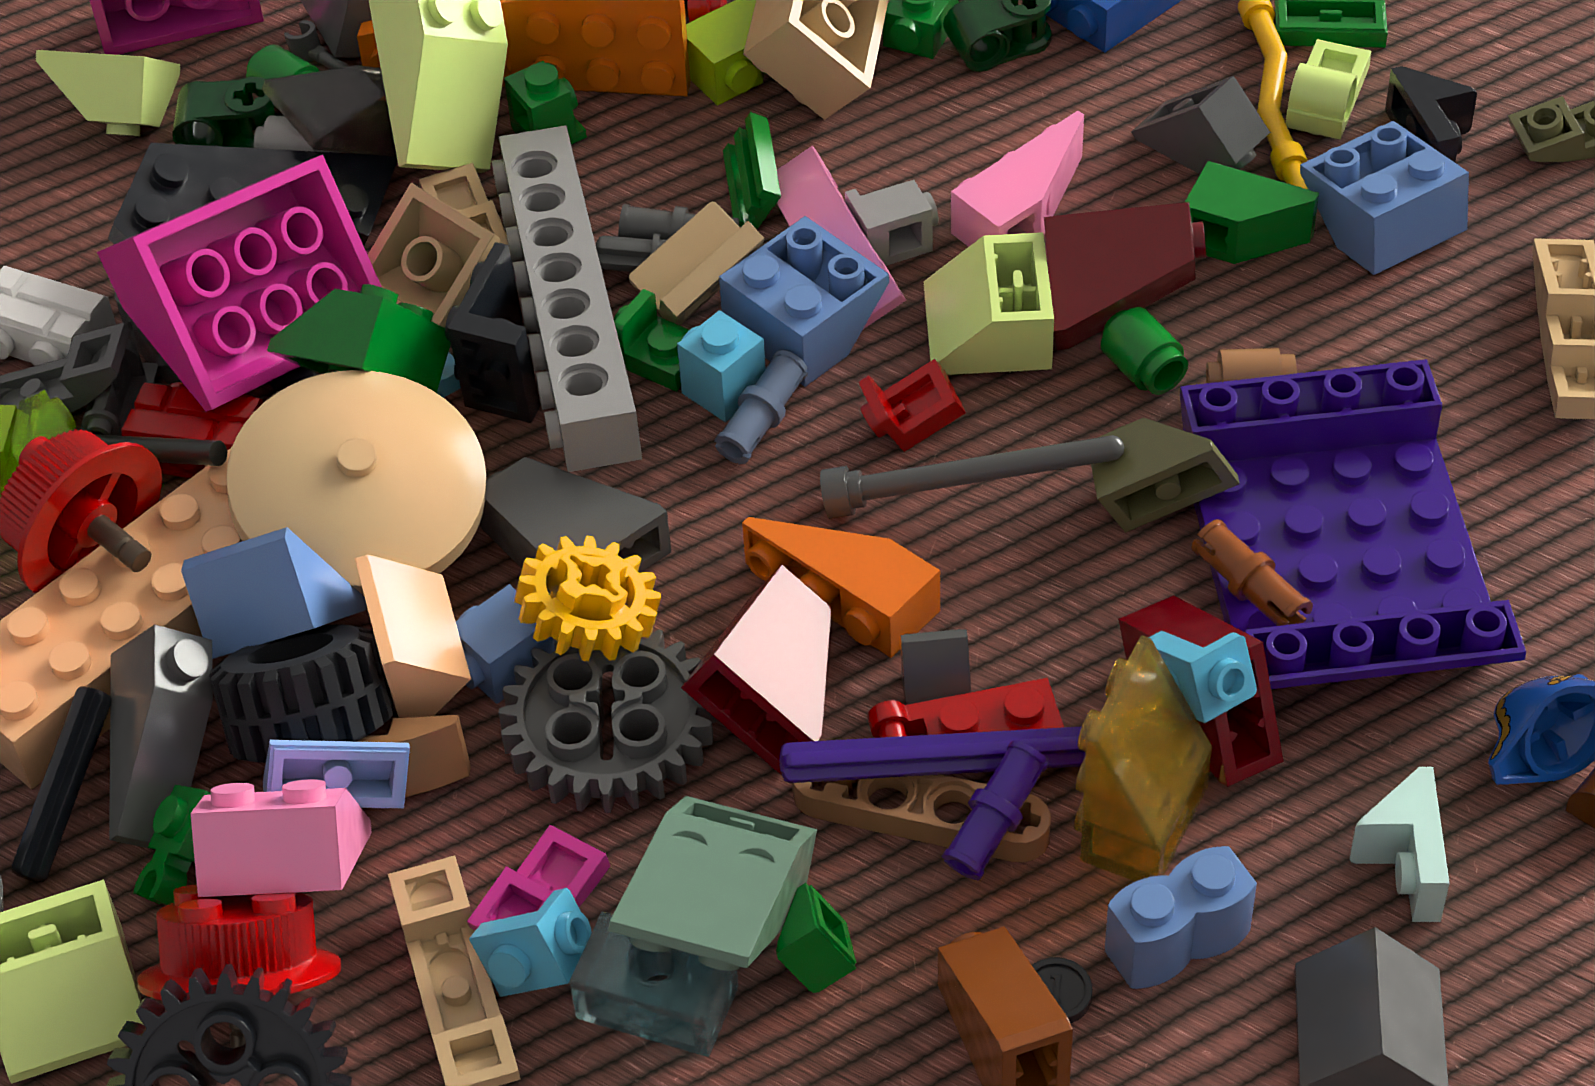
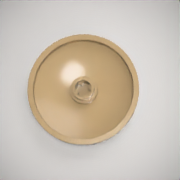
M363 370L337 371L320 374L294 383L273 395L253 412L238 433L230 452L227 466L228 503L232 521L242 541L288 527L364 596L355 561L357 557L371 555L440 574L463 553L477 531L483 515L486 492L485 461L478 439L466 419L454 406L433 390L412 380L389 373L367 372Z

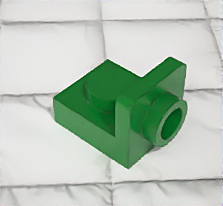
M643 289L629 305L621 307L614 317L625 368L627 371L677 392L681 387L677 343L683 339L689 329L657 316L655 293Z

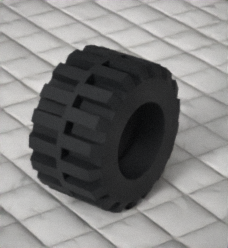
M342 624L323 625L264 644L246 646L217 664L209 674L229 752L234 758L239 760L266 763L270 740L356 742L381 727L393 715L392 711H394L374 632L359 626Z

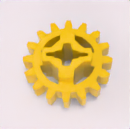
M567 536L560 537L557 551L545 544H541L538 546L535 559L526 557L514 597V603L522 605L518 619L520 623H536L533 638L537 642L546 640L549 637L557 640L555 653L559 655L564 654L569 647L579 649L582 661L589 662L593 650H601L609 661L616 660L620 645L634 653L638 650L641 637L649 638L652 633L661 600V593L653 590L656 580L655 574L651 572L638 573L642 558L638 555L630 556L626 559L618 556L620 544L612 542L604 550L596 548V541L593 536H586L583 546H575Z

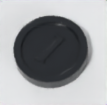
M1060 957L1045 958L1032 965L1068 1017L1070 1023L1078 1021L1087 1013L1091 1005L1093 989L1090 976L1082 966L1072 960Z

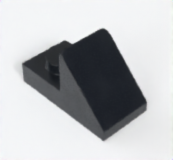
M1407 67L1391 68L1385 112L1391 121H1395L1455 162L1457 154L1462 150L1461 135L1468 133L1472 127L1477 92L1467 85Z

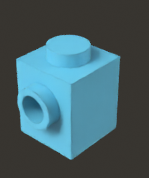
M719 310L700 326L690 329L683 339L677 343L682 394L726 423L739 408L738 397L747 386L755 385L766 369L764 339Z

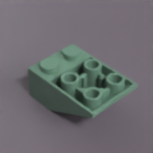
M685 796L665 813L609 922L608 931L630 937V943L642 950L666 952L676 949L698 955L700 963L713 969L732 971L740 967L748 968L781 932L797 888L807 883L817 829Z

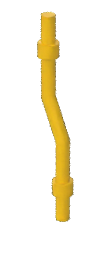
M1240 0L1237 7L1244 26L1253 31L1265 59L1257 112L1270 131L1266 137L1272 149L1270 153L1271 164L1276 176L1281 181L1308 189L1300 174V164L1307 162V157L1302 146L1298 142L1293 141L1280 111L1288 56L1273 23L1275 17L1274 9L1270 0Z

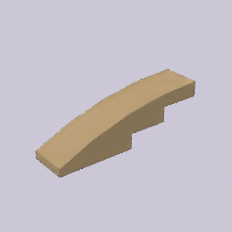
M1534 239L1532 251L1540 336L1555 418L1595 419L1594 240Z

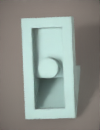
M1418 767L1359 820L1355 827L1350 861L1355 864H1395L1398 894H1409L1412 922H1441L1449 887L1433 767Z

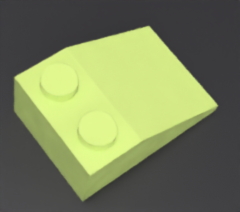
M369 0L398 166L450 170L473 163L477 173L490 170L508 48L500 0Z

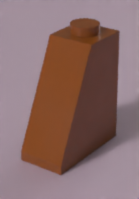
M1004 926L985 933H965L955 938L950 944L938 947V987L982 1086H1070L1073 1040L1071 1023L1006 927Z

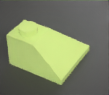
M36 50V62L87 121L106 123V134L140 136L141 126L160 127L180 76V64L145 56Z

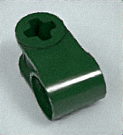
M963 0L955 4L944 17V31L970 70L976 72L988 71L1000 64L1024 56L1035 55L1046 50L1052 38L1050 25L1046 22V14L1050 10L1051 0H1022V5H1018V0ZM1032 32H1036L1034 39H1032Z
M247 77L240 80L214 82L195 81L186 84L178 94L172 131L174 143L254 148L255 135L253 131L258 126H264L268 116H279L275 113L273 107L276 99L273 85L262 77ZM252 93H256L258 98L254 100Z

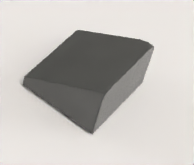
M967 629L901 635V676L905 705L971 692Z

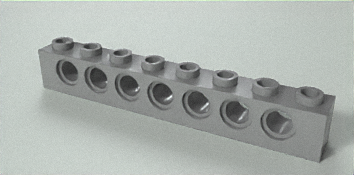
M567 126L499 136L502 159L493 160L492 168L497 195H499L503 224L506 229L511 261L513 262L518 296L521 301L526 334L538 332L537 334L528 335L534 371L546 369L545 372L536 373L542 410L554 408L553 411L544 412L550 449L563 448L568 472L641 460L642 452L636 409Z

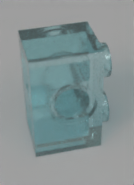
M602 911L570 979L576 1018L709 1057L739 987L737 970L725 971L707 967L698 961V955L676 949L666 952H651L639 949L630 943V937L608 931L609 922L613 914ZM655 975L669 976L668 978L661 981L647 980L648 978Z

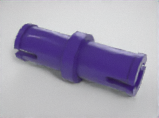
M1011 741L1007 747V752L985 788H977L968 801L972 810L949 848L941 856L945 859L944 862L953 870L967 878L980 880L984 874L985 867L1006 832L1017 829L1023 819L1022 813L1019 810L1040 775L1049 765L1046 757L1038 750L1023 742Z

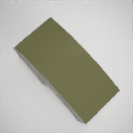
M1561 96L1508 115L1509 124L1529 161L1567 162L1595 158V101L1570 109L1564 97Z

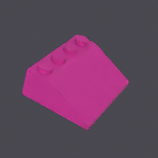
M323 154L97 252L124 311L205 411L213 410L300 367L268 352L270 339L332 290L340 289L360 293L363 284L382 287Z

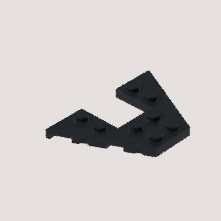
M150 143L113 223L108 239L113 244H116L323 154L363 246H365L397 164V157L392 155ZM300 366L268 383L279 392L294 383L316 376V373Z

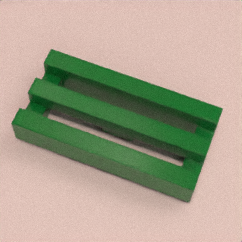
M1274 0V25L1283 46H1314L1316 40L1319 39L1351 47L1386 48L1388 30L1385 0Z
M750 112L745 118L746 130L738 128L734 134L735 145L728 143L723 149V157L732 215L734 218H739V227H742L749 221L758 229L781 198V191L768 119Z

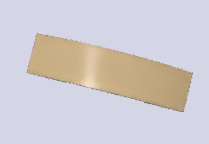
M455 855L388 874L445 1086H500L521 1080L491 979L469 940L475 930L471 929L467 923L472 912Z

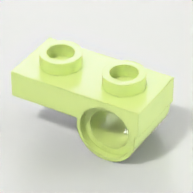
M1317 39L1307 64L1300 63L1296 70L1288 102L1287 127L1341 140L1369 70L1371 51Z

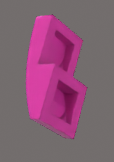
M549 825L517 872L507 866L467 920V923L471 929L476 930L484 922L538 911L554 890L563 888L570 890L578 907H580L610 868L606 853Z

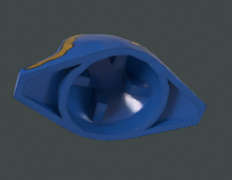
M1582 674L1573 676H1545L1519 684L1499 699L1494 711L1499 737L1488 759L1492 780L1497 785L1556 781L1583 770L1595 761V681L1588 679Z

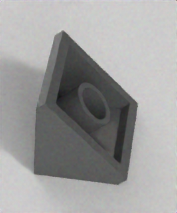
M1376 927L1295 963L1299 1086H1448L1440 969Z

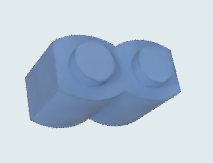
M1229 846L1212 847L1198 851L1182 860L1169 876H1152L1138 880L1123 888L1112 898L1108 904L1105 953L1130 988H1148L1164 983L1179 974L1191 959L1210 958L1225 953L1237 946L1247 936L1251 929L1257 882Z

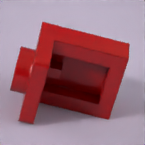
M935 359L885 391L869 375L858 382L867 400V403L861 406L860 409L868 425L879 438L888 434L904 452L966 414L945 370Z

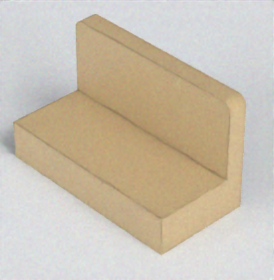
M710 202L634 269L629 275V282L639 293L643 289L655 293L657 312L664 319L681 325L720 290L719 276L762 247L764 237L749 221L742 227H739L716 202Z

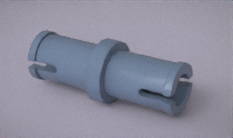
M785 350L777 351L755 385L747 386L738 397L739 408L714 441L716 442V449L726 459L738 464L748 462L752 452L767 430L777 427L785 417V404L808 375V372H806L808 369L807 365L796 354Z

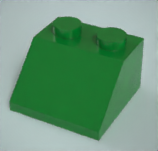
M363 284L360 293L340 289L332 290L271 338L267 351L318 375L349 370L383 372L412 380L437 393L451 343L446 339L445 328L432 322L434 315L432 311L409 303L400 302L396 304L399 296L397 293L382 287Z

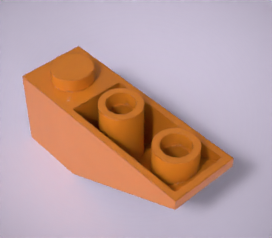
M748 517L742 522L745 563L757 577L766 581L783 565L831 607V619L844 627L855 641L862 645H871L890 658L901 649V635L918 633L941 611L940 570L889 538Z

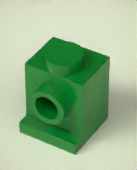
M890 0L887 5L883 25V46L934 59L948 37L943 27L944 17L958 3V0Z
M541 61L504 77L511 128L516 134L566 125L571 145L587 138L586 129L574 117L573 110L578 107L575 91L565 77L559 79L558 70L554 65Z

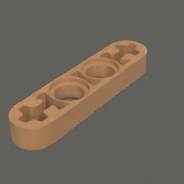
M947 775L838 780L833 781V783H827L823 791L812 789V786H817L820 782L792 783V792L796 807L810 817L949 848L964 822L957 824L946 823L935 815V811L941 805L949 802H959L972 810L968 804L969 799L977 788L984 789L987 784ZM853 783H858L856 800L849 799V794L853 795ZM883 788H894L906 796L904 803L893 809L876 807L869 801V798L874 792ZM1029 794L1019 810L1023 816L1022 821L1029 822L1030 826H1026L1023 834H1014L1007 831L994 852L993 858L1011 862H1028L1037 859L1045 853L1050 844L1051 813L1048 806L1039 797Z

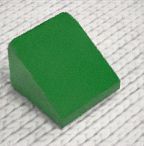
M807 883L799 886L795 892L778 939L776 954L778 960L810 992L817 993L856 969L855 963L857 962L847 922L812 885L809 886Z

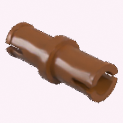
M1219 519L1211 521L1199 531L1197 535L1207 543L1203 544L1199 539L1193 540L1192 551L1197 556H1201L1229 582L1228 590L1233 596L1241 601L1248 599L1276 626L1299 624L1306 621L1307 618L1298 611L1302 610L1305 614H1310L1313 609V603L1308 598L1303 597L1275 571L1276 564L1266 553H1255Z

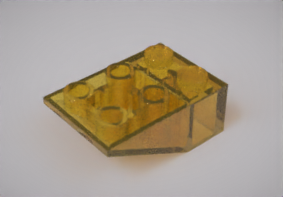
M1141 635L1129 659L1118 658L1115 662L1105 690V696L1108 699L1101 712L1091 709L1081 728L1078 749L1085 751L1086 756L1078 773L1076 790L1084 793L1074 821V830L1082 833L1080 861L1135 882L1152 876L1165 875L1208 788L1212 746L1152 639Z

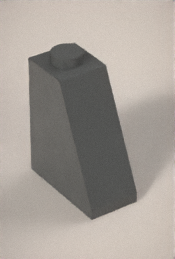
M527 457L522 458L502 471L492 474L486 480L485 504L480 520L481 529L521 568L526 557L535 559L538 546L541 544H545L557 551L560 537L567 536L575 546H583L586 536H593L596 541V548L604 550L612 542L620 544L618 556L626 559L634 555L642 558L638 573L672 552L668 514L658 503Z

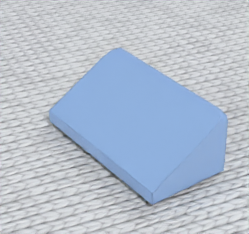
M270 740L264 770L263 790L264 792L282 791V786L288 782L316 779L325 781L326 789L346 788L361 808H404L410 745L409 743Z

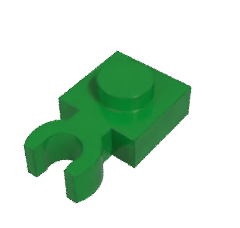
M175 784L171 795L161 802L154 815V833L148 845V848L154 850L155 853L152 860L141 871L133 894L156 904L170 905V903H174L173 890L187 885V872L191 863H195L191 812L203 796L211 795V792Z

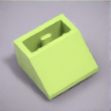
M1043 232L984 235L924 281L930 361L935 359L947 375L1052 369L1054 314Z
M104 879L0 912V1054L11 1084L113 1051L115 1048L125 1047L126 1045L120 1040L118 1034L126 1021L143 1024L136 1013L142 999L138 990L122 925Z

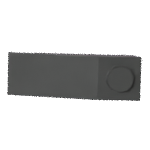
M154 624L111 654L109 840L148 848L154 833V815L161 802L171 795L175 784L191 787L213 701V689L209 677L212 670L211 639Z

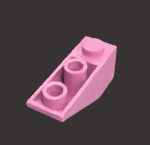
M1076 111L1059 123L1047 127L1042 134L1015 151L1006 153L998 162L976 176L964 180L957 188L952 190L951 234L968 247L984 235L1041 232L1045 234L1044 217L1054 215L1082 158L1084 114Z

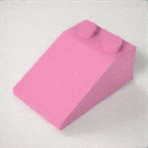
M306 779L292 781L284 784L282 791L254 792V785L249 783H230L213 787L210 790L211 795H204L191 812L198 897L342 890L372 833L371 820L346 788L326 789V783L322 780Z

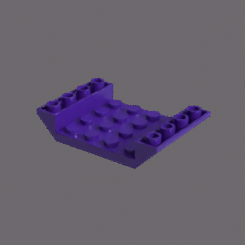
M1427 359L1180 386L1183 431L1211 439L1238 474L1240 483L1194 503L1200 530L1213 520H1222L1227 528L1255 553H1266L1275 562V571L1303 597L1308 598L1313 603V609L1310 614H1305L1302 610L1298 611L1307 618L1304 623L1276 626L1248 599L1241 601L1233 596L1228 590L1229 582L1210 566L1224 622L1263 642L1271 689L1525 660L1526 649L1509 600L1493 602L1490 600L1436 439L1442 402Z

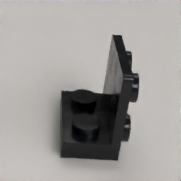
M498 242L494 243L485 261H480L475 266L470 280V288L460 306L455 305L450 310L445 325V336L451 343L455 361L454 376L459 380L465 407L532 423L541 405L526 329L522 326L523 317L509 246Z

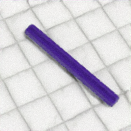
M1102 726L792 742L782 745L779 761L780 771L785 782L804 783L993 772L1007 752V747L1011 741H1020L1038 750L1046 757V761L1049 762L1047 768L1104 765L1109 761L1111 742L1110 736H1108L1106 729Z

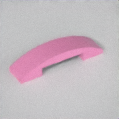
M813 145L777 169L781 198L777 204L789 226L806 216L889 274V284L863 329L905 302L904 295L882 259L873 249L837 189L839 187Z

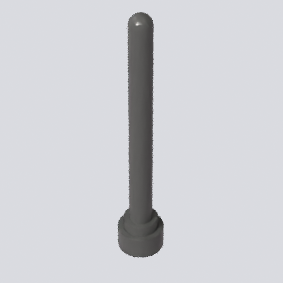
M1110 435L869 475H862L861 470L849 471L846 465L821 470V493L827 517L829 519L855 515L856 508L866 507L867 500L1114 461L1123 455L1125 447L1119 437Z

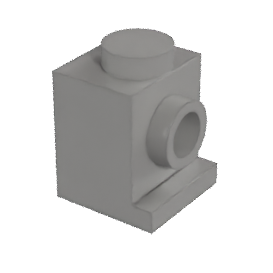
M915 180L861 196L856 189L845 192L846 204L873 249L886 266L933 251V226L938 225L939 222L937 207L929 192L922 193Z

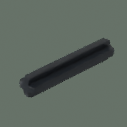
M80 686L75 692L12 863V873L23 879L33 882H44L48 878L110 708L111 696L101 690Z

